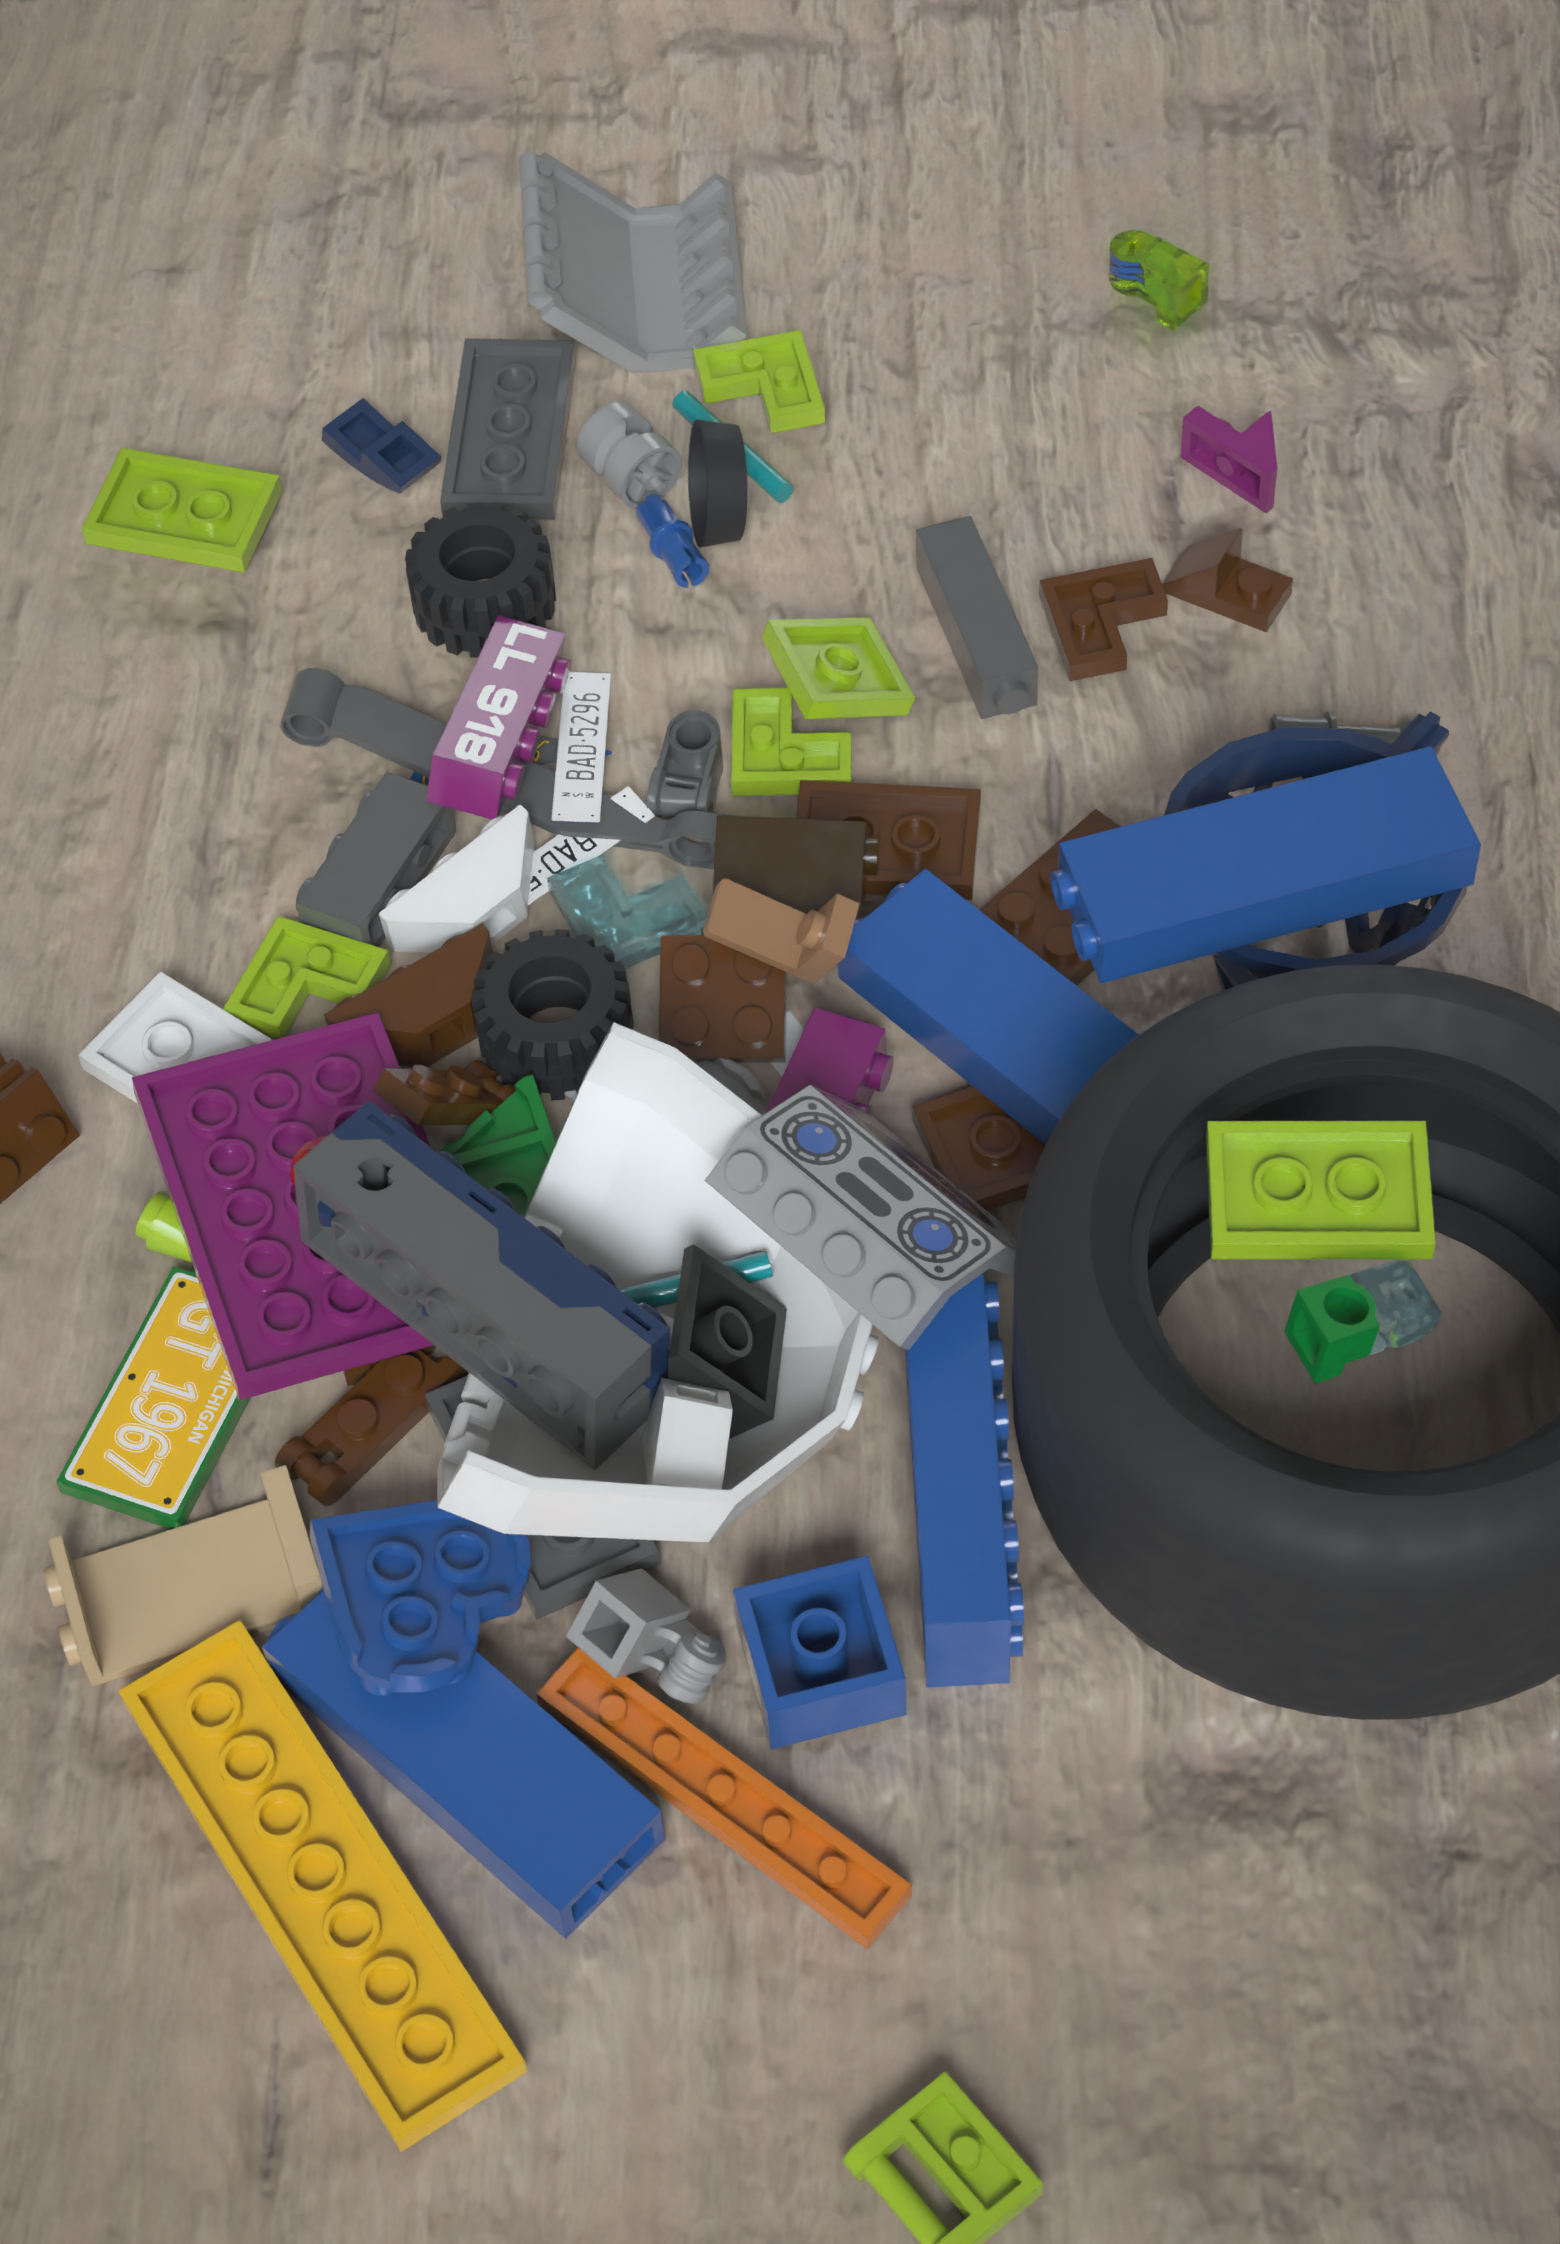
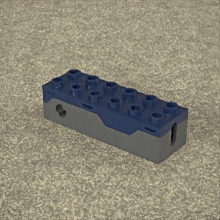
M370 1101L364 1104L327 1137L311 1139L298 1150L290 1165V1180L296 1189L301 1241L589 1467L596 1470L648 1420L662 1378L668 1379L670 1328L659 1312L646 1303L637 1304L616 1288L611 1277L603 1269L594 1264H584L565 1249L562 1241L554 1232L544 1226L535 1227L515 1211L511 1202L501 1192L493 1188L485 1189L466 1174L462 1165L452 1155L445 1151L436 1152L417 1137L413 1128L402 1117L395 1114L389 1116Z

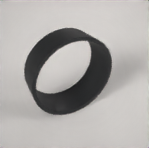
M695 420L692 425L688 457V487L691 522L698 547L739 541L744 534L747 516V466L742 433L736 424Z

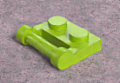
M943 2072L856 2143L845 2155L842 2162L858 2182L865 2179L869 2182L920 2244H984L1043 2194L1044 2187L1042 2181L946 2072ZM902 2145L966 2218L951 2232L888 2160L889 2156Z

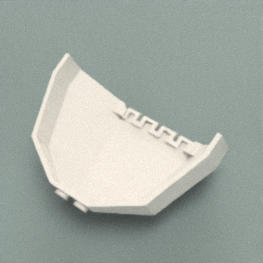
M617 1023L612 1024L585 1074L524 1218L535 1227L544 1226L554 1232L562 1241L565 1249L584 1264H594L603 1269L611 1277L616 1288L619 1290L681 1274L684 1248L695 1244L721 1263L767 1251L773 1277L751 1282V1284L787 1309L773 1420L729 1439L722 1490L647 1485L642 1445V1433L645 1423L596 1470H593L469 1373L461 1394L464 1402L457 1406L437 1468V1508L503 1534L710 1542L830 1442L840 1428L849 1431L853 1426L864 1397L863 1392L855 1389L859 1374L864 1375L867 1372L879 1341L878 1337L870 1334L872 1323L704 1181L742 1130L762 1115L675 1047ZM676 1303L654 1308L670 1328V1343Z

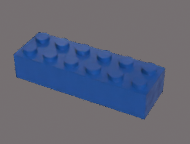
M984 1272L953 1294L909 1350L905 1349L926 1688L1010 1683V1657H1023L1022 1584L1018 1583L1017 1562H1019L1017 1521L1013 1520L1012 1511L1014 1483L1012 1459H1008L1007 1440H1009L1007 1398H1003L1002 1339H999L998 1322L1000 1319L997 1281L985 1282Z

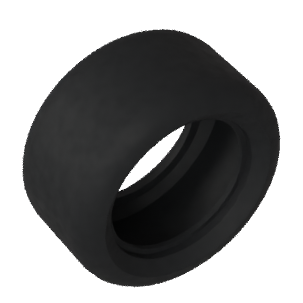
M1376 964L1334 965L1295 970L1249 981L1204 997L1163 1018L1129 1041L1104 1063L1072 1099L1052 1130L1036 1165L1019 1219L1014 1259L1013 1421L1020 1459L1037 1508L1058 1549L1081 1582L1108 1612L1145 1644L1182 1668L1224 1689L1269 1705L1314 1715L1359 1720L1415 1719L1458 1713L1499 1702L1539 1686L1559 1675L1560 1413L1536 1432L1508 1448L1477 1460L1450 1467L1421 1471H1377L1322 1462L1288 1450L1263 1438L1236 1421L1216 1405L1192 1380L1176 1358L1163 1334L1158 1317L1168 1300L1181 1284L1211 1258L1206 1147L1208 1121H1426L1435 1232L1469 1246L1513 1276L1547 1313L1560 1334V1012L1510 989L1467 976L1425 968Z

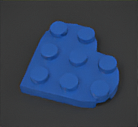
M437 1500L311 1519L310 1540L339 1648L350 1668L360 1675L362 1687L371 1694L383 1696L393 1692H427L447 1684H455L465 1680L470 1674L472 1659L478 1648L480 1623L497 1617L510 1616L521 1607L523 1592L529 1581L531 1568L530 1541L525 1534H503L437 1508Z

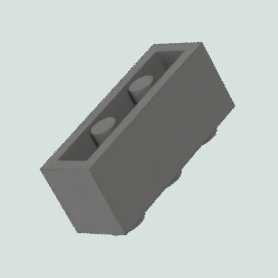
M387 771L373 791L369 790L364 794L358 805L356 816L344 834H338L332 840L326 860L315 876L307 878L301 885L296 898V909L301 923L380 947L386 937L378 913L386 908V905L395 894L404 889H411L429 874L457 832L453 809L427 802L428 786Z

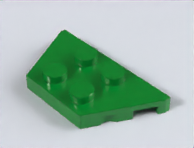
M533 1074L519 1080L515 1084V1092L493 1112L489 1113L486 1110L467 1127V1131L461 1139L449 1142L440 1150L452 1155L462 1165L466 1174L485 1189L493 1188L506 1196L515 1211L522 1217L526 1214L556 1144Z

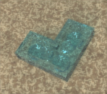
M603 855L547 878L549 893L576 939L583 933L594 938L595 948L605 944L614 952L615 962L621 961L624 969L659 955L661 935H704L703 928L707 912L684 875L628 898Z

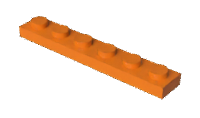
M579 1647L536 1693L539 1706L867 1950L912 1897V1884L626 1675L615 1679Z

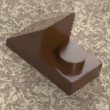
M1242 528L1188 546L1162 584L1165 593L1267 633L1292 594L1293 578L1242 559Z

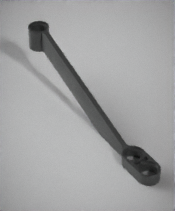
M307 668L301 670L296 675L280 723L283 733L290 740L300 745L320 747L326 745L332 737L342 738L428 778L430 777L432 755L447 725L440 720L365 687L345 685L335 674L319 668ZM534 762L531 764L521 763L525 765V770L516 800L506 798L501 809L509 813L521 804L528 811L531 824L555 835L621 840L614 846L659 852L684 866L714 869L717 815L735 816L703 811H684L669 820L655 816L645 823L611 800V796L602 793L600 823L551 821L556 772ZM684 836L700 838L706 842L692 841Z

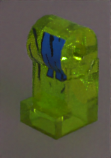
M1128 230L1119 233L1110 242L1109 282L1118 293L1125 296H1137L1157 307V322L1175 331L1208 301L1209 263L1160 237H1155L1141 230Z

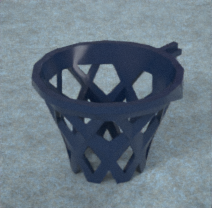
M1429 712L1426 716L1418 714L1391 745L1379 738L1346 729L1282 727L1231 741L1185 773L1171 792L1164 815L1234 798L1228 794L1229 792L1255 787L1253 792L1271 788L1275 782L1297 777L1307 779L1432 746L1434 752H1436L1448 738L1449 730L1439 725L1441 717L1433 712ZM1467 887L1421 898L1418 906L1406 902L1385 908L1380 916L1378 925L1371 929L1368 913L1346 918L1345 925L1348 943L1355 951V954L1313 959L1259 949L1251 944L1214 953L1212 956L1221 990L1224 991L1249 981L1295 970L1334 965L1380 964L1395 966L1400 961L1424 950L1444 932L1466 895Z

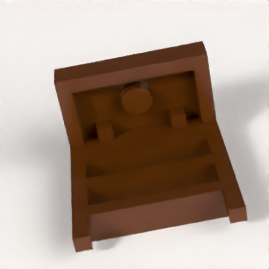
M0 1054L1 1204L76 1140L80 1134L40 1071L34 1067L25 1071L18 1060L12 1058L7 1063Z

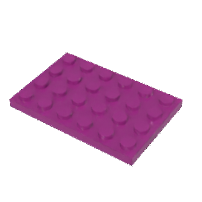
M378 1012L132 1077L134 1094L239 1401L433 1345L301 1241L296 1189L290 1180V1165L298 1150L311 1139L327 1137L368 1101L372 1102L389 1116L395 1114L402 1117L413 1128L417 1137L430 1146L422 1125L415 1124L373 1091L384 1068L400 1069Z

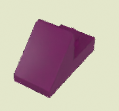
M1200 406L1195 407L1185 415L1182 424L1180 458L1267 514L1273 509L1277 478V459L1271 411L1266 412L1242 433L1235 430L1227 421L1218 419Z

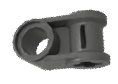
M688 710L675 716L667 727L658 764L652 772L647 794L646 808H649L658 818H661L662 815L675 817L678 813L684 811L711 813L715 811L717 790L723 772V754L720 726L717 720L709 713L700 710Z

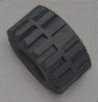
M480 503L468 504L467 509L458 511L456 507L445 510L444 517L441 519L432 517L424 523L425 532H416L410 540L412 548L407 549L405 556L406 574L413 613L421 633L427 632L428 640L436 647L445 644L446 651L459 655L462 651L469 652L470 658H478L498 615L546 628L545 620H552L555 612L556 591L550 545L547 536L542 535L541 526L535 520L527 521L526 513L518 509L507 512L505 511V505L492 503L490 507H481Z
M556 929L554 936H543V932L540 930L530 932L529 940L520 942L517 938H514L504 943L506 952L501 954L494 951L485 960L487 970H478L474 980L476 991L472 992V1008L481 1055L485 1058L486 1065L496 1072V1076L501 1075L502 1085L510 1083L515 1086L523 1077L533 1074L539 1095L541 1093H550L551 1101L565 1100L564 1092L576 1090V1093H578L585 1074L612 1024L617 1023L633 1030L634 1022L629 982H627L626 971L621 961L615 962L614 952L605 944L595 948L594 938L583 933L575 939L570 937L569 930ZM553 1007H567L578 1010L573 1016L557 1022H538L528 1019L539 1011Z

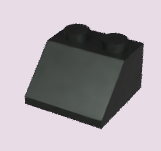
M692 1244L684 1248L668 1357V1379L728 1391L733 1408L729 1439L774 1418L787 1309L698 1246Z

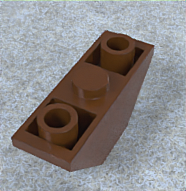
M481 924L463 935H456L448 939L439 949L411 965L399 967L388 978L364 992L345 998L334 1009L324 1014L326 1025L378 1012L399 1066L413 1067L414 1065L428 1067L470 1043L478 1036L472 1008V992L476 991L474 980L478 970H487L485 960L493 953L488 929Z

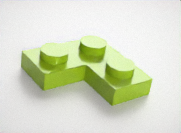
M801 330L693 349L694 367L705 404L759 394L771 433L825 423V407Z
M789 688L733 689L732 796L799 795L800 780L852 783L851 732L793 733V698Z
M277 916L223 1010L267 1037L273 1039L283 1038L309 994L340 1003L345 998L358 995L381 982L391 966L389 952L377 946Z

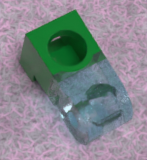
M1399 1260L1298 1289L1284 1332L1316 1384L1340 1376L1346 1363L1384 1351L1385 1347L1398 1348L1418 1341L1437 1326L1441 1319L1442 1311L1413 1265L1409 1261Z

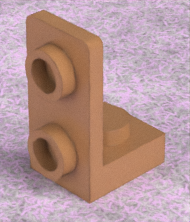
M722 879L715 887L704 924L703 934L709 939L814 984L845 958L860 903L836 894L818 911L812 909L808 914H805L729 879Z

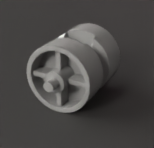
M613 402L597 410L583 425L577 439V452L579 456L596 474L604 477L608 486L629 507L637 508V505L645 502L647 495L658 494L660 498H663L674 486L680 475L682 458L679 452L662 435L655 433L651 424L628 402Z

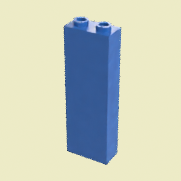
M1432 746L1061 842L1059 843L1058 871L1051 872L1050 881L1058 908L1061 911L1069 909L1073 917L1072 936L1079 958L1082 961L1091 960L1098 979L1102 984L1474 885L1481 843Z
M924 869L910 882L901 883L894 887L885 898L884 903L863 920H855L846 956L838 963L840 980L1045 1145L1052 1130L1076 1094L1104 1063L1129 1041L1139 1035L927 869Z
M323 1588L298 1614H290L284 1617L271 1631L268 1642L262 1646L268 1664L282 1686L565 1939L665 1840L661 1810L477 1651L472 1659L470 1674L459 1683L447 1684L427 1692H393L383 1696L371 1694L362 1687L360 1675L350 1668L339 1648Z

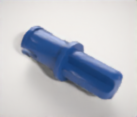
M658 494L647 495L645 502L637 505L636 516L650 537L649 544L652 553L657 558L664 560L679 586L688 588V580L683 572L686 573L693 587L700 584L708 575L709 564L693 543L692 529L686 522L678 520L668 502L661 500Z

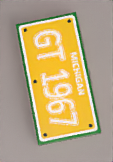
M173 1266L56 1481L60 1492L170 1530L179 1528L187 1522L251 1397L240 1401L238 1399L196 1273Z

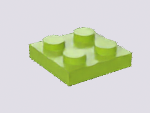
M870 617L768 620L761 638L805 719L906 716L909 714L916 698Z

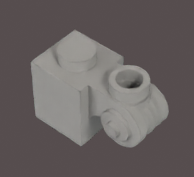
M642 1568L596 1580L566 1634L570 1641L615 1679L654 1667L661 1672L658 1677V1684L666 1694L674 1699L691 1704L701 1703L705 1700L710 1691V1685L715 1682L716 1675L723 1670L726 1663V1653L721 1642L713 1636L704 1635L687 1621L686 1618L691 1609Z

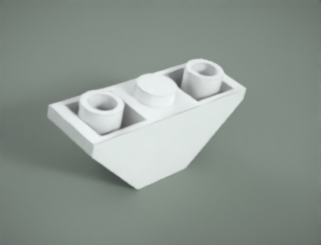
M520 804L507 815L494 818L483 828L480 836L458 853L453 852L443 857L437 863L433 872L411 889H404L395 894L386 905V908L378 913L387 944L395 952L432 953L439 949L448 939L456 935H463L483 924L489 931L491 945H493L528 917L529 890L535 849L528 811Z
M665 1378L661 1379L642 1433L647 1485L722 1490L733 1412L728 1391Z

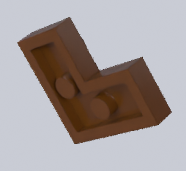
M1152 558L1040 580L1039 596L1069 681L1127 670V652L1117 626L1167 616L1168 599Z

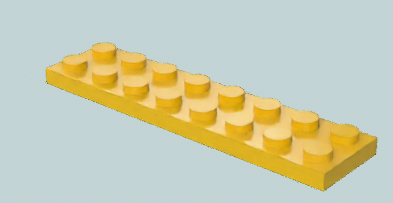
M240 1620L118 1690L123 1704L400 2152L528 2072L525 2060Z

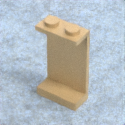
M286 1465L260 1473L268 1499L183 1525L179 1528L164 1531L76 1560H71L62 1536L48 1539L55 1565L43 1568V1573L54 1608L65 1605L70 1623L59 1626L58 1630L69 1665L73 1666L82 1663L93 1687L165 1664L239 1620L250 1636L273 1629L284 1617L290 1614H298L318 1595L323 1585Z

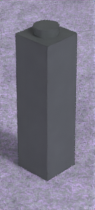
M967 516L916 529V569L981 720L1001 714H1013L1024 708L1036 706L1038 665L972 517Z

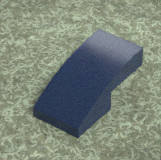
M364 398L322 428V442L366 477L399 494L441 463V456L406 423L401 421L396 426H393Z

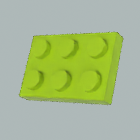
M121 447L81 528L85 544L245 573L283 491L280 476Z
M1426 1121L1207 1122L1206 1147L1211 1259H1433L1436 1242Z

